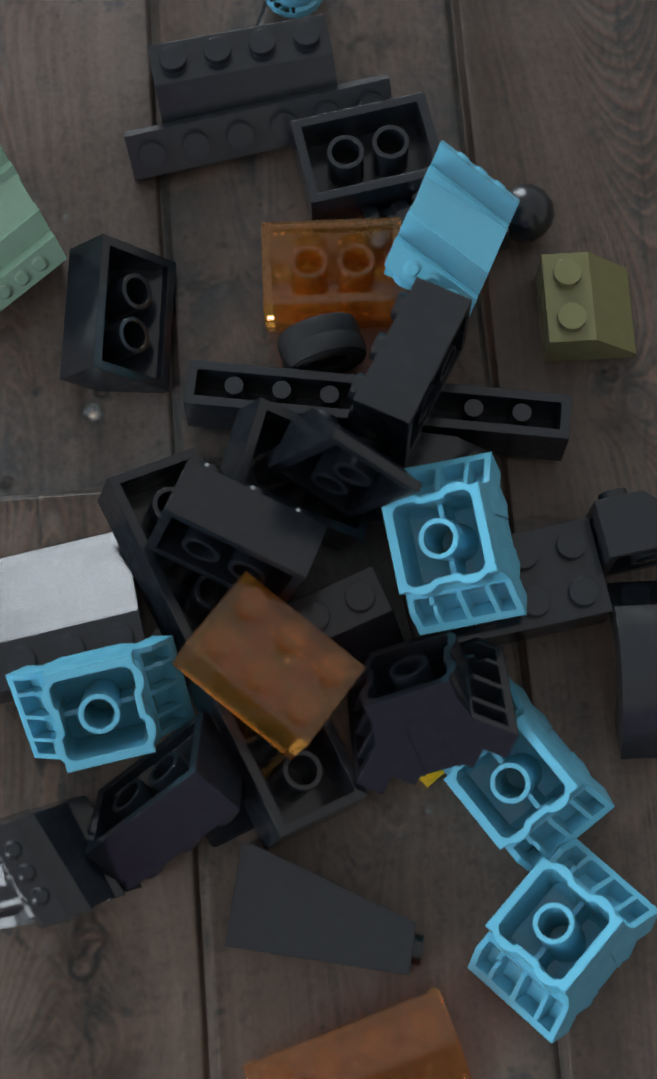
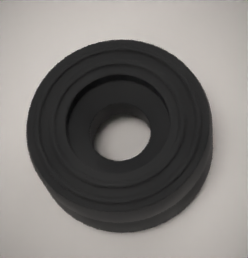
M344 312L326 313L299 321L284 330L277 339V347L282 358L283 368L345 373L358 366L366 358L367 354L357 319L352 314Z

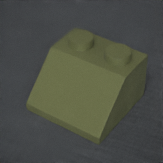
M589 252L542 254L535 275L543 362L635 357L636 347L627 268Z

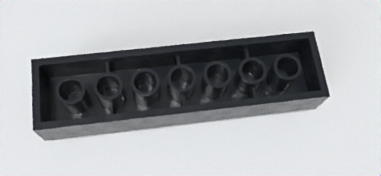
M195 448L108 477L99 496L98 503L162 636H173L186 686L199 713L205 710L212 717L243 776L241 796L244 800V807L265 850L351 810L369 795L365 787L356 784L354 765L276 610L145 548L188 459L190 458L198 463H202Z

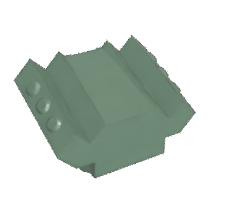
M0 144L1 312L67 260L55 235L47 225L41 211L27 193L21 178Z

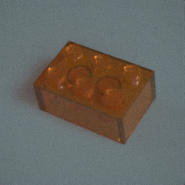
M246 571L184 644L172 663L173 666L290 760L296 757L310 743L366 668Z

